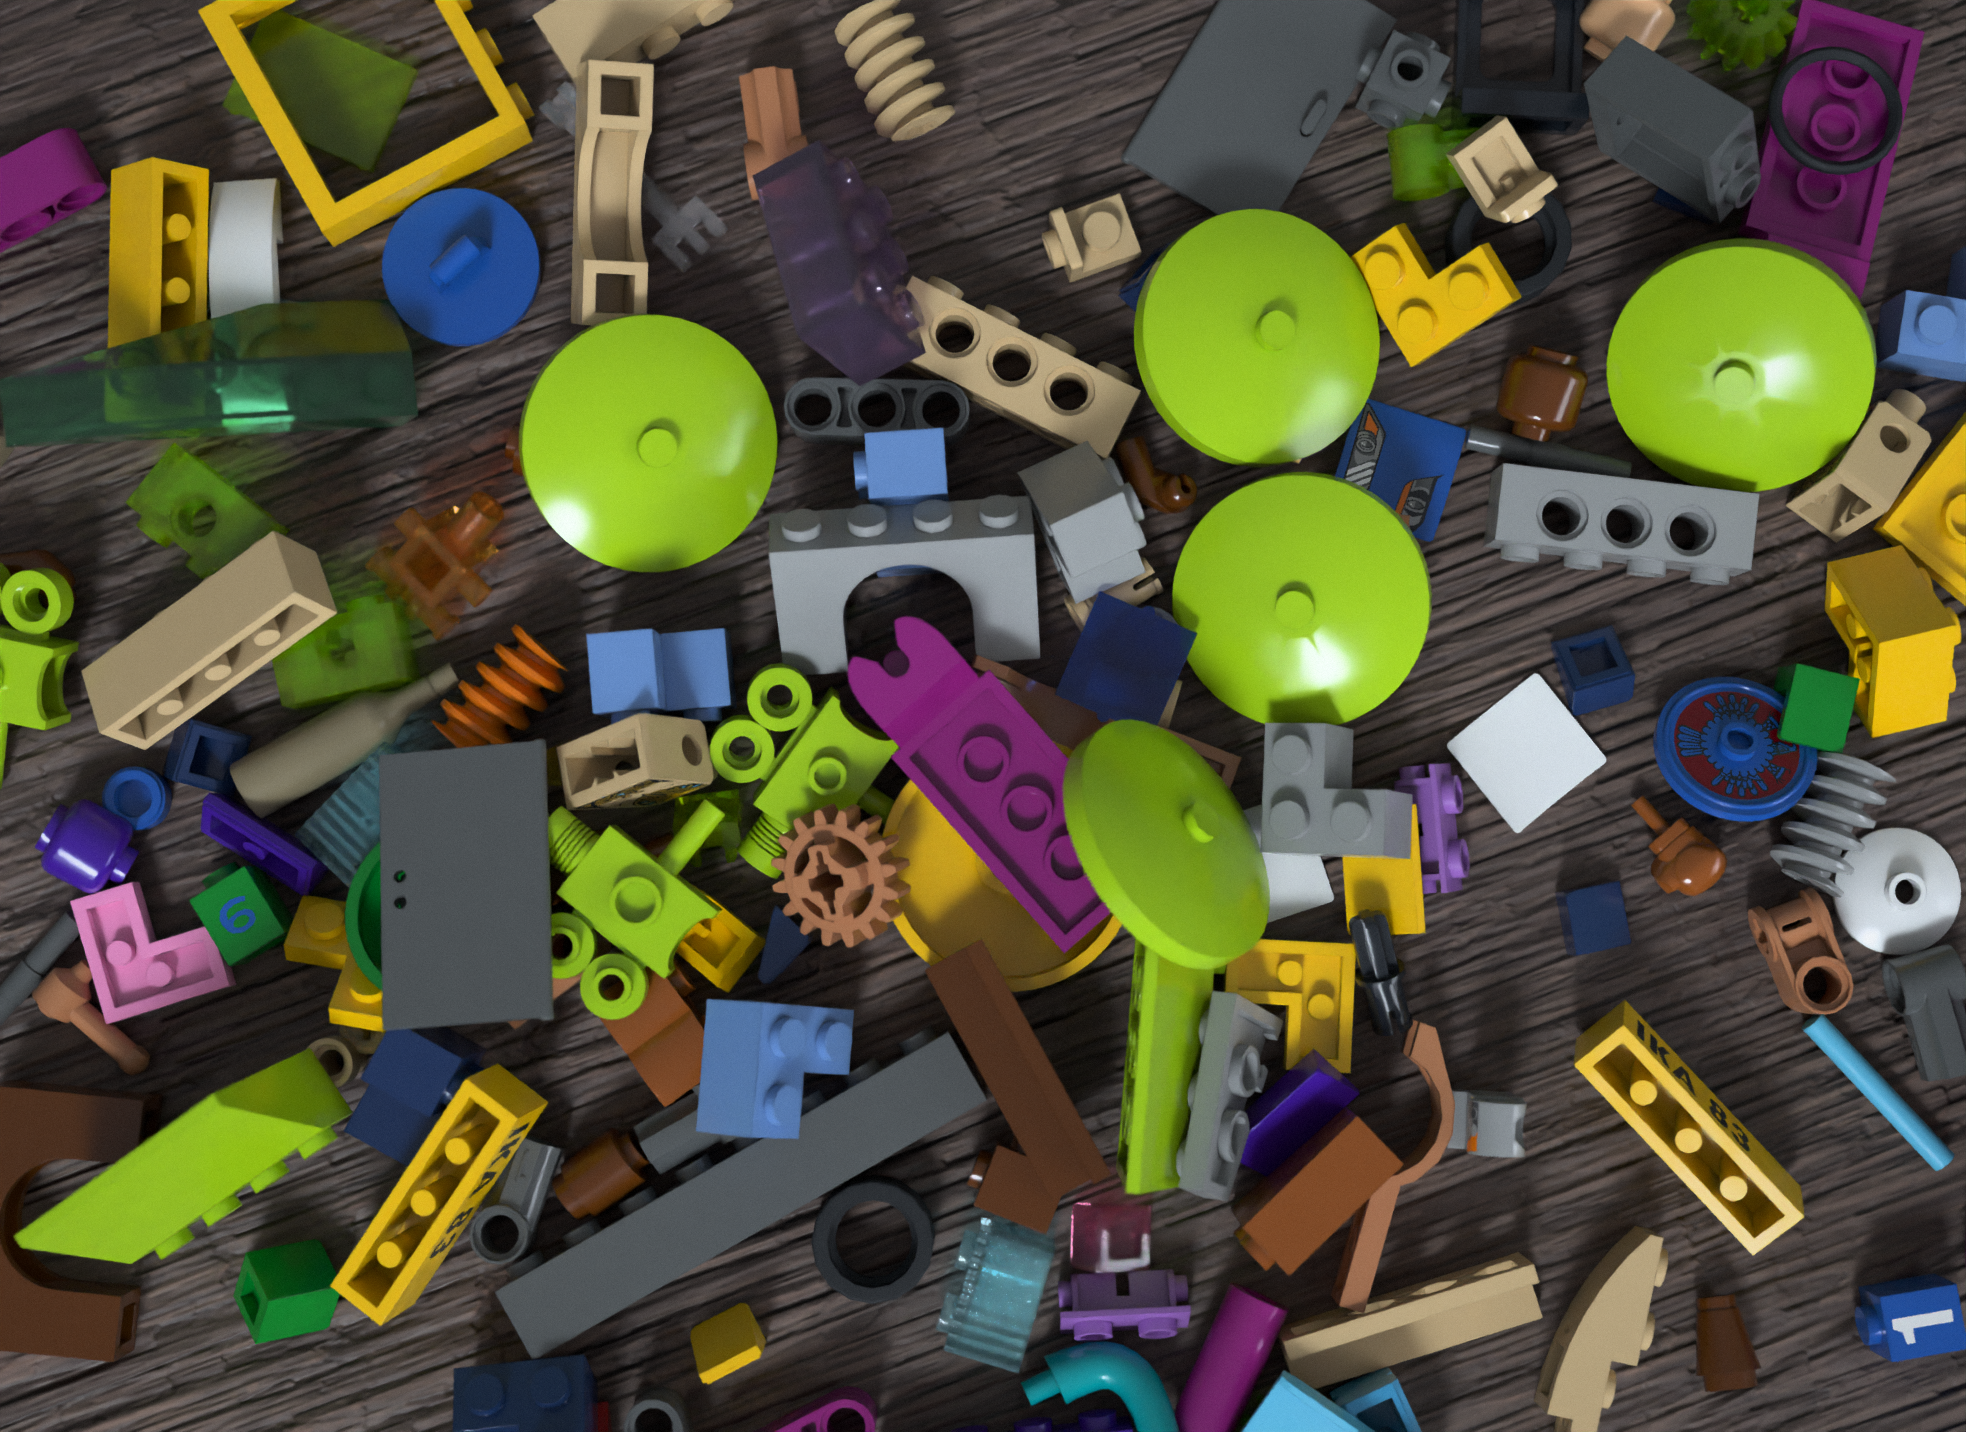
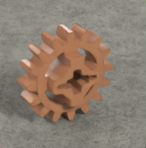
M834 803L828 804L815 810L814 813L811 811L793 821L795 829L780 835L778 839L782 847L788 852L772 858L771 861L773 867L784 872V879L772 885L773 891L788 893L791 899L782 912L785 916H790L797 912L803 916L804 919L800 927V932L803 935H807L820 928L822 945L830 946L843 939L847 948L853 947L867 938L871 940L888 930L887 923L901 916L904 911L895 899L904 896L911 890V885L898 879L897 875L898 871L910 865L909 859L903 857L894 858L891 851L900 838L897 834L883 838L878 833L882 818L879 815L861 822L859 805L855 804L838 811ZM873 886H874V891H873V896H872L871 889H872Z

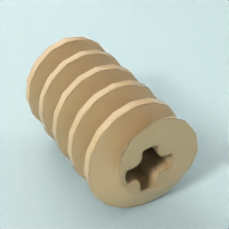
M874 0L848 13L838 23L835 29V36L839 44L848 47L844 54L848 66L858 69L854 77L858 89L868 92L864 100L868 112L878 115L874 123L877 134L885 138H891V141L895 142L910 140L940 126L955 114L953 105L933 107L932 101L945 91L943 82L923 84L922 79L935 68L933 59L913 61L912 56L925 46L923 36L903 38L902 33L915 23L913 13L893 15L892 10L899 5L901 0Z

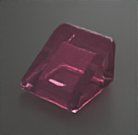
M1117 1203L1073 1204L1071 1265L1074 1268L1093 1273L1149 1270L1151 1205Z

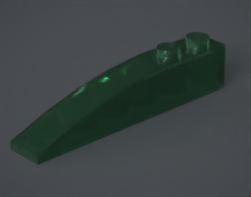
M389 299L260 304L0 379V401L5 448L403 426L418 415L412 353L395 306L391 304Z

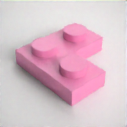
M130 882L70 901L106 1024L115 1023L236 985L231 966H228L205 926L157 941L140 882Z

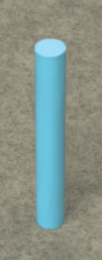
M1815 1014L1804 1023L1802 1030L1935 1171L1944 1168L1952 1161L1955 1154L1825 1015Z

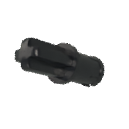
M1361 910L1358 912V915L1349 921V929L1359 966L1355 971V981L1359 986L1364 987L1372 1019L1371 1026L1373 1032L1380 1036L1394 1035L1389 1017V1012L1391 1011L1393 1019H1396L1398 1030L1401 1034L1413 1025L1412 1014L1409 1012L1402 979L1406 974L1405 964L1402 960L1396 958L1387 916L1381 910Z

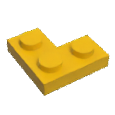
M1402 223L1395 225L1350 257L1367 284L1377 312L1411 367L1421 364L1522 297L1489 242L1479 245L1436 274L1407 225Z
M310 895L308 897L302 896L284 942L286 960L342 970L328 1007L330 1023L386 1033V1030H383L382 990L377 988L361 971L348 944L345 929L346 902Z
M1260 939L1252 949L1226 964L1223 992L1237 993L1254 1004L1286 1005L1284 1069H1292L1312 1049H1315L1340 1073H1351L1356 960L1353 943Z

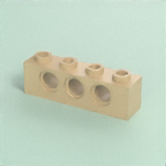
M914 276L911 277L877 343L880 356L928 380H942L954 383L963 390L968 400L1067 450L1088 441L1101 461L1109 458L1141 390L1131 386L1134 378L1130 374L1106 362L1100 361L1097 368L1075 358L1077 349L1054 335L1043 333L1040 340L1018 329L1020 324L1018 318L999 307L987 304L984 311L962 301L963 291L941 278L930 276L926 283ZM950 325H961L971 332L973 341L962 352H948L937 342L940 332ZM1016 353L1027 360L1030 370L1021 380L1006 381L1000 378L993 368L996 360L1004 354ZM1071 381L1082 387L1086 394V401L1075 410H1064L1056 406L1050 396L1051 390L1058 383Z

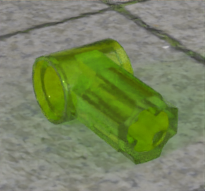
M1417 124L1390 131L1387 134L1393 199L1398 201L1426 200L1448 193L1449 189L1466 188L1446 153L1480 128L1443 131V126L1437 124Z

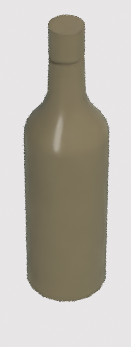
M448 662L430 672L428 676L425 675L395 691L373 692L364 690L356 692L230 764V772L234 783L250 809L259 818L265 819L388 749L396 742L403 724L411 714L437 699L439 695H444L458 687L462 679L454 665Z

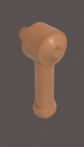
M81 960L71 968H54L31 993L40 1011L47 1017L57 1019L63 1023L71 1021L118 1063V1066L127 1074L137 1075L143 1072L149 1064V1053L142 1046H137L113 1023L106 1024L103 1014L89 1003L92 998L89 986L92 975L88 962Z

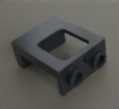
M1456 0L1451 130L1477 131L1499 115L1507 117L1516 133L1576 135L1589 119L1586 93H1581L1584 31L1579 24V17L1585 8V0H1549L1555 9L1553 73L1551 79L1544 82L1492 80L1484 77L1480 72L1483 0Z

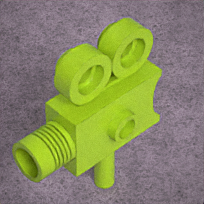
M1 562L0 616L4 614L12 626L0 624V789H2L9 723L45 731L71 722V712L67 710L63 699V676L70 655L78 651L79 646L78 641L49 636V631L63 626L72 614L74 605L73 593L65 578L49 568L29 569L11 576L8 569ZM41 589L48 597L49 606L47 609L43 608L39 602L38 595Z
M783 663L765 666L751 679L747 691V703L752 716L736 715L725 719L716 727L710 740L711 762L715 770L722 777L736 783H748L759 778L762 779V782L753 793V805L763 812L736 850L753 867L775 879L783 871L771 865L772 858L788 852L782 847L778 839L780 835L795 829L793 821L811 811L814 813L815 810L828 804L834 803L838 811L855 804L859 805V808L872 817L879 815L882 818L881 823L885 825L894 800L871 784L889 761L891 755L899 747L884 731L867 727L853 718L840 704L839 692L832 687L829 688L817 706L812 704L811 687L805 675L799 669ZM775 685H785L792 692L791 699L784 705H775L767 698L769 689ZM795 728L775 756L774 740L770 730L787 731ZM740 736L748 737L754 743L753 751L747 756L735 755L729 747L733 739Z
M706 798L658 858L617 825H610L600 836L563 806H560L548 818L549 863L568 877L556 893L575 908L573 912H560L551 915V939L558 933L565 934L571 939L573 945L572 952L567 958H559L552 952L553 978L566 979L583 972L580 981V993L584 1004L593 1014L604 1019L617 1020L625 1018L638 1010L644 1003L649 990V980L645 968L647 966L650 967L663 979L669 977L676 969L674 966L675 953L686 934L705 918L714 919L723 910L679 875L680 871L726 815ZM595 930L624 953H608L595 959L598 950V939ZM612 974L621 978L624 983V992L620 998L611 999L603 993L601 985L605 976Z

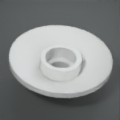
M1884 828L1860 837L1859 840L1865 845L1863 852L1846 850L1841 856L1854 868L1853 874L1834 873L1832 882L1844 892L1841 898L1832 896L1834 909L1842 926L1857 942L1880 953L1904 955L1919 952L1932 946L1950 929L1960 906V879L1951 857L1934 839L1911 829ZM1903 879L1909 881L1913 887V896L1905 904L1901 903L1895 895L1896 885Z

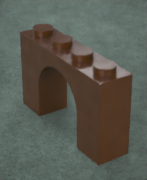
M21 1080L0 1082V1351L115 1362L134 1351L141 1286L77 1280L61 1276L43 1265L31 1249L22 1248L14 1236L23 1230L22 1209L24 1199L31 1183L41 1170L57 1159L117 1163L159 1133L163 1095Z

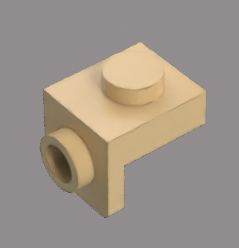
M1497 115L1446 153V156L1484 216L1503 223L1509 221L1518 223L1534 215L1544 206L1546 202L1544 196L1558 186L1551 173L1538 169L1509 120L1504 116Z

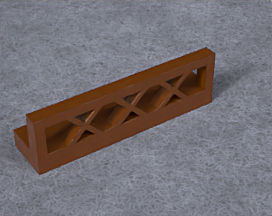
M982 938L925 969L928 978L1050 1200L1053 1201L1089 1180L1096 1184L1112 1175Z

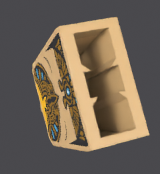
M1894 389L1885 401L1878 400L1868 407L1862 423L1849 443L1825 466L1805 477L1785 506L1836 543L1886 513L1931 443L1929 432L1917 424L1926 411L1924 402L1907 390Z
M638 713L556 747L567 810L659 805L711 785L718 775L711 762L710 746L708 745L705 726L700 720ZM626 761L632 764L635 770H615L618 762Z

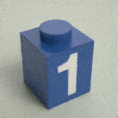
M1928 1274L1858 1287L1862 1306L1855 1308L1856 1326L1862 1342L1866 1346L1869 1345L1870 1350L1890 1362L1966 1349V1331L1956 1283L1936 1274Z

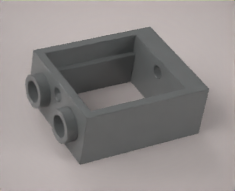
M1627 35L1584 83L1599 151L1718 224L1723 221L1734 207L1741 208L1747 204L1757 191L1761 181L1753 110Z

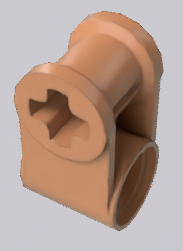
M1812 887L1802 889L1798 892V898L1767 910L1761 906L1749 909L1748 921L1752 935L1767 961L1779 996L1785 1005L1796 1012L1822 1015L1836 1013L1844 1008L1852 997L1854 987L1852 975L1847 968L1835 938L1829 912L1816 890ZM1799 920L1798 924L1782 930L1783 926ZM1812 968L1818 969L1823 974L1827 985L1824 996L1816 1003L1808 999L1803 988L1804 977Z

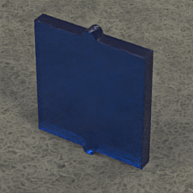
M1100 591L1055 695L1096 712L1097 719L1101 722H1106L1109 718L1114 721L1139 720L1157 726L1198 633L1156 616L1155 609L1152 606L1140 609Z

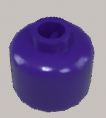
M86 799L74 802L70 808L60 804L35 846V849L43 852L41 865L45 872L90 894L100 891L108 879L121 885L140 852L128 846L133 836V826L128 820Z

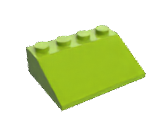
M1136 937L1134 942L1116 1170L1126 1193L1143 1194L1179 1187L1180 1176L1176 1166L1177 1153L1181 1142L1188 1135L1192 1112L1188 1105V1090L1191 1079L1199 1072L1203 1049L1199 1038L1200 1021L1203 1013L1210 1008L1214 974H1225L1226 965L1207 970L1184 967L1158 955Z
M308 1048L213 1093L14 1237L22 1248L127 1264H132L155 1251L159 1258L163 1260L195 1239V1236L189 1229L192 1225L203 1219L206 1225L210 1227L242 1206L237 1194L249 1185L257 1194L288 1174L290 1170L284 1161L299 1151L303 1159L306 1160L335 1141L338 1136L332 1127L353 1112L311 1048Z

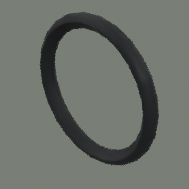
M1832 46L1815 48L1796 56L1777 75L1769 95L1768 114L1772 130L1780 145L1792 158L1804 166L1821 173L1845 175L1858 173L1874 166L1890 152L1897 141L1902 126L1903 108L1901 99L1891 77L1877 62L1865 54L1849 48ZM1818 61H1845L1858 66L1872 76L1881 87L1889 109L1888 126L1884 137L1877 147L1860 158L1840 162L1814 156L1793 139L1784 122L1782 100L1787 84L1803 67Z

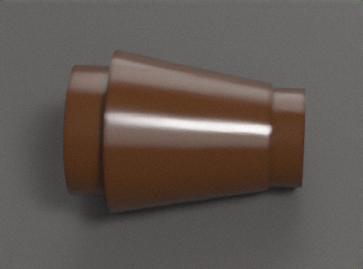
M1735 1294L1697 1298L1696 1376H1703L1705 1392L1758 1386L1755 1370L1761 1369V1365L1740 1309L1737 1307Z

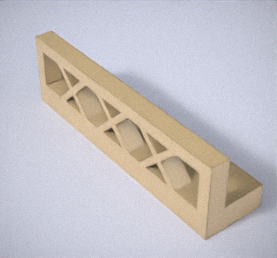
M1517 1252L1370 1298L1364 1313L1341 1307L1283 1325L1278 1334V1339L1289 1373L1313 1389H1317L1543 1318L1533 1288L1534 1284L1540 1282L1534 1264Z

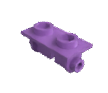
M1450 763L1429 764L1430 777L1428 778L1425 776L1424 765L1400 767V780L1394 781L1395 791L1412 794V804H1416L1418 823H1422L1423 836H1419L1423 894L1437 892L1436 880H1440L1441 893L1463 890L1462 878L1469 875L1470 861L1466 841L1458 839L1455 814L1461 813L1463 810V790L1458 775H1451Z
M1173 1269L1128 1272L1129 1296H1117L1115 1272L1070 1274V1281H1058L1059 1307H1072V1311L1060 1312V1334L1074 1333V1339L1080 1342L1105 1341L1113 1337V1331L1138 1330L1139 1337L1146 1339H1161L1177 1335V1328H1187L1189 1324L1190 1305H1176V1301H1188L1187 1276L1174 1275Z

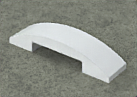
M277 178L215 182L213 185L208 250L210 310L219 389L226 425L230 433L294 429L291 367L285 364L283 359L277 243H283L280 181Z

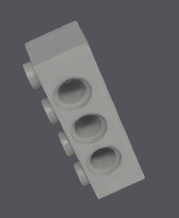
M1503 463L1491 473L1483 547L1501 549V559L1515 562H1539V554L1564 556L1563 566L1574 569L1601 570L1603 561L1627 564L1626 573L1634 576L1662 578L1666 576V569L1690 571V581L1694 583L1728 585L1730 576H1737L1750 571L1752 568L1759 494ZM1546 504L1559 505L1567 512L1569 528L1565 535H1556L1545 527L1542 520V511ZM1610 511L1624 514L1631 522L1632 535L1627 543L1618 542L1609 535L1606 529V519ZM1674 519L1684 520L1692 527L1695 541L1690 551L1683 550L1673 543L1670 537V526Z

